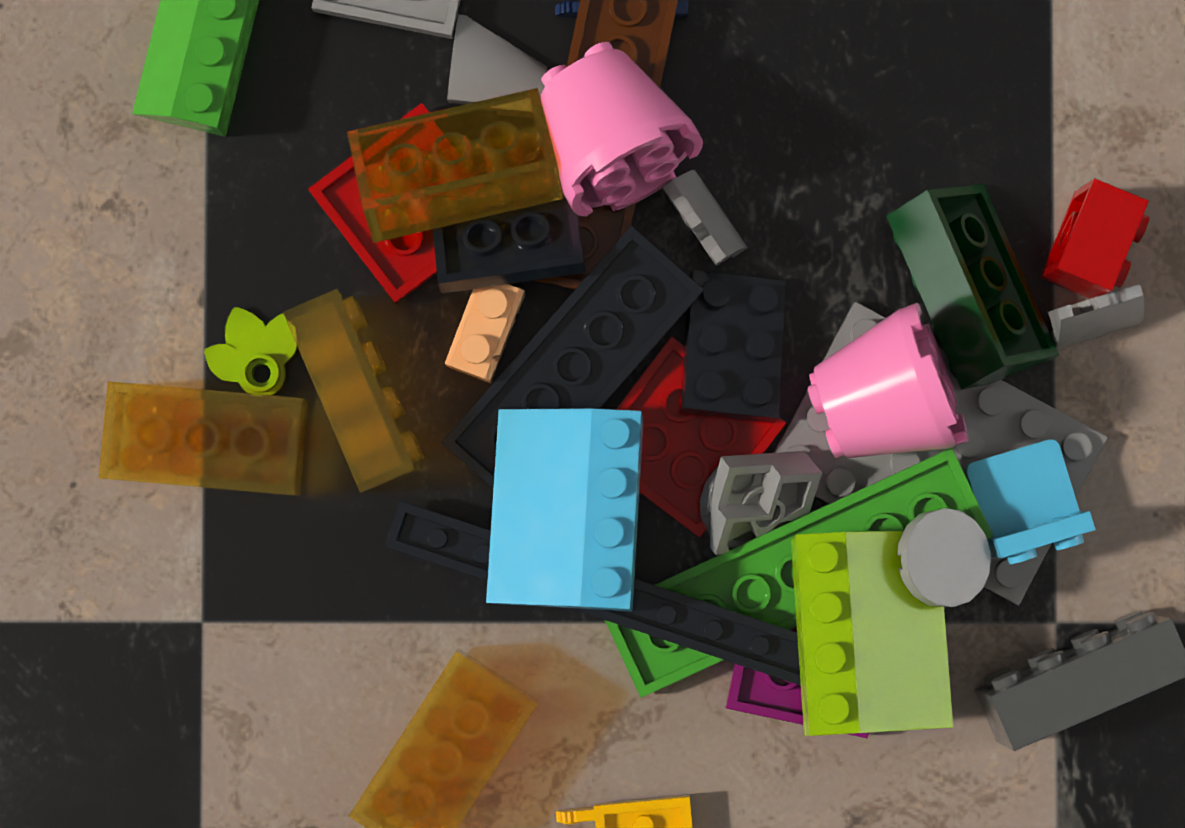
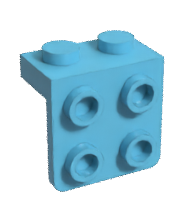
M1044 440L971 462L966 467L968 483L994 536L987 539L991 557L993 558L1007 557L1009 565L1023 562L1038 556L1035 548L1054 543L1056 550L1073 547L1084 543L1082 534L1096 530L1090 511L1079 510L1060 445L1055 440Z

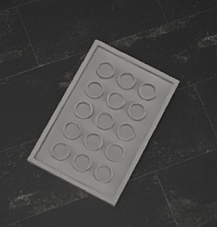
M854 302L822 361L877 325L885 317ZM939 347L954 386L953 391L958 404L956 406L957 413H962L968 431L969 441L952 447L965 476L966 467L971 462L1052 439L1060 445L1076 497L1108 437L1002 380L988 385L961 390L957 379L951 373L949 360L944 349ZM807 389L773 453L805 451L822 472L815 497L830 504L947 449L847 458L844 455L835 458L826 437L825 431L829 430L826 413H816ZM1051 544L1035 548L1037 557L1009 565L1007 557H991L990 573L983 588L1015 605H1019Z

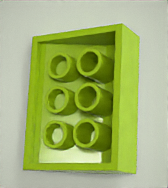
M904 531L797 534L791 539L804 736L953 728L944 607L929 606L914 597L903 583L899 568H902L901 555H898V543Z

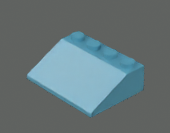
M499 409L486 603L633 612L644 420L641 411L610 409Z

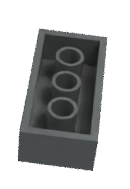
M1142 610L1134 611L1116 619L1115 624L1117 628L1102 633H1099L1098 629L1090 630L1072 638L1073 647L1058 652H1055L1054 648L1046 649L1028 657L1029 666L1011 671L1010 667H1006L983 677L985 685L974 690L996 741L1012 751H1016L1185 678V648L1172 618L1156 616L1153 612L1143 614Z

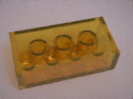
M538 88L347 132L363 211L373 243L563 199L558 165Z
M335 289L284 311L283 314L360 493L370 494L421 472L417 461L425 458L415 433L410 430L407 432L403 430L398 417L405 415L406 412L396 389L392 388L391 385L386 388L384 386L380 373L387 371V368L377 345L373 344L372 341L366 343L361 329L368 327V324L358 301H355L353 296L347 298L338 289Z
M108 381L98 478L300 496L309 401L296 397Z
M458 648L349 814V817L365 828H458L532 715L539 700Z

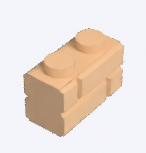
M509 284L473 289L445 365L492 384L515 324L516 314L519 313L525 298V291Z

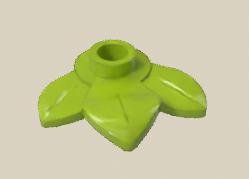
M239 307L233 308L226 323V344L213 345L204 350L207 364L218 378L229 382H239L243 390L252 396L260 398L272 396L283 386L286 378L284 365L297 350L298 337L295 323L291 316L285 312L276 316L265 325L253 313ZM261 365L268 366L271 372L270 378L264 383H258L254 378L255 369Z

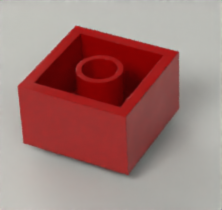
M1096 178L1074 191L1039 278L1088 299L1109 293L1113 290L1114 286L1120 288L1131 267V261L1127 260L1126 256L1132 241L1135 243L1140 242L1150 220L1149 216L1144 215L1149 200Z

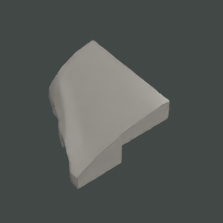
M458 14L450 68L448 103L495 107L496 111L543 115L540 97L545 86L541 78L548 71V67L468 16Z
M695 170L688 171L663 186L664 193L688 228L698 238L716 266L729 257L734 258L748 248Z
M1140 284L1048 312L1054 330L1049 333L1056 349H1063L1140 325L1144 319V297Z
M805 451L721 456L713 489L710 515V548L715 555L729 552L727 542L751 530L758 538L772 531L779 523L793 521L810 512L822 472Z

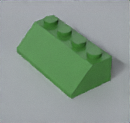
M160 0L132 114L226 137L259 0Z

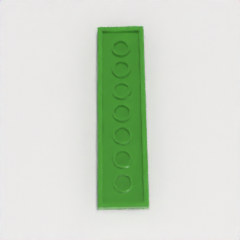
M949 448L655 585L790 630L797 627L791 539L797 534L904 531L906 526L919 514L946 508L960 510L973 518L983 530L987 539L994 536L953 449ZM605 620L640 698L723 660Z

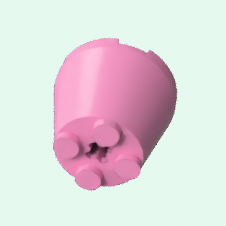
M601 42L594 45L585 53L584 58L572 63L568 67L566 65L556 66L547 71L541 78L545 88L541 93L540 100L563 193L572 210L577 215L587 217L593 212L592 208L603 205H610L614 212L643 200L677 178L673 171L678 167L679 163L687 155L689 159L697 157L702 149L703 139L692 120L624 51L613 49L610 42Z
M918 303L897 310L814 367V372L809 374L812 385L808 386V393L816 413H826L829 430L825 432L828 444L835 458L844 455L847 458L947 449L969 441L962 413H957L956 406L958 404L953 391L954 386L929 323L922 325L920 318L922 311Z

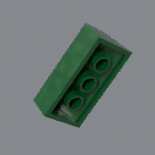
M984 184L929 189L886 216L893 230L894 241L902 251L912 274L913 285L921 295L930 316L932 329L940 339L949 360L951 373L957 379L961 390L994 383L1059 356Z

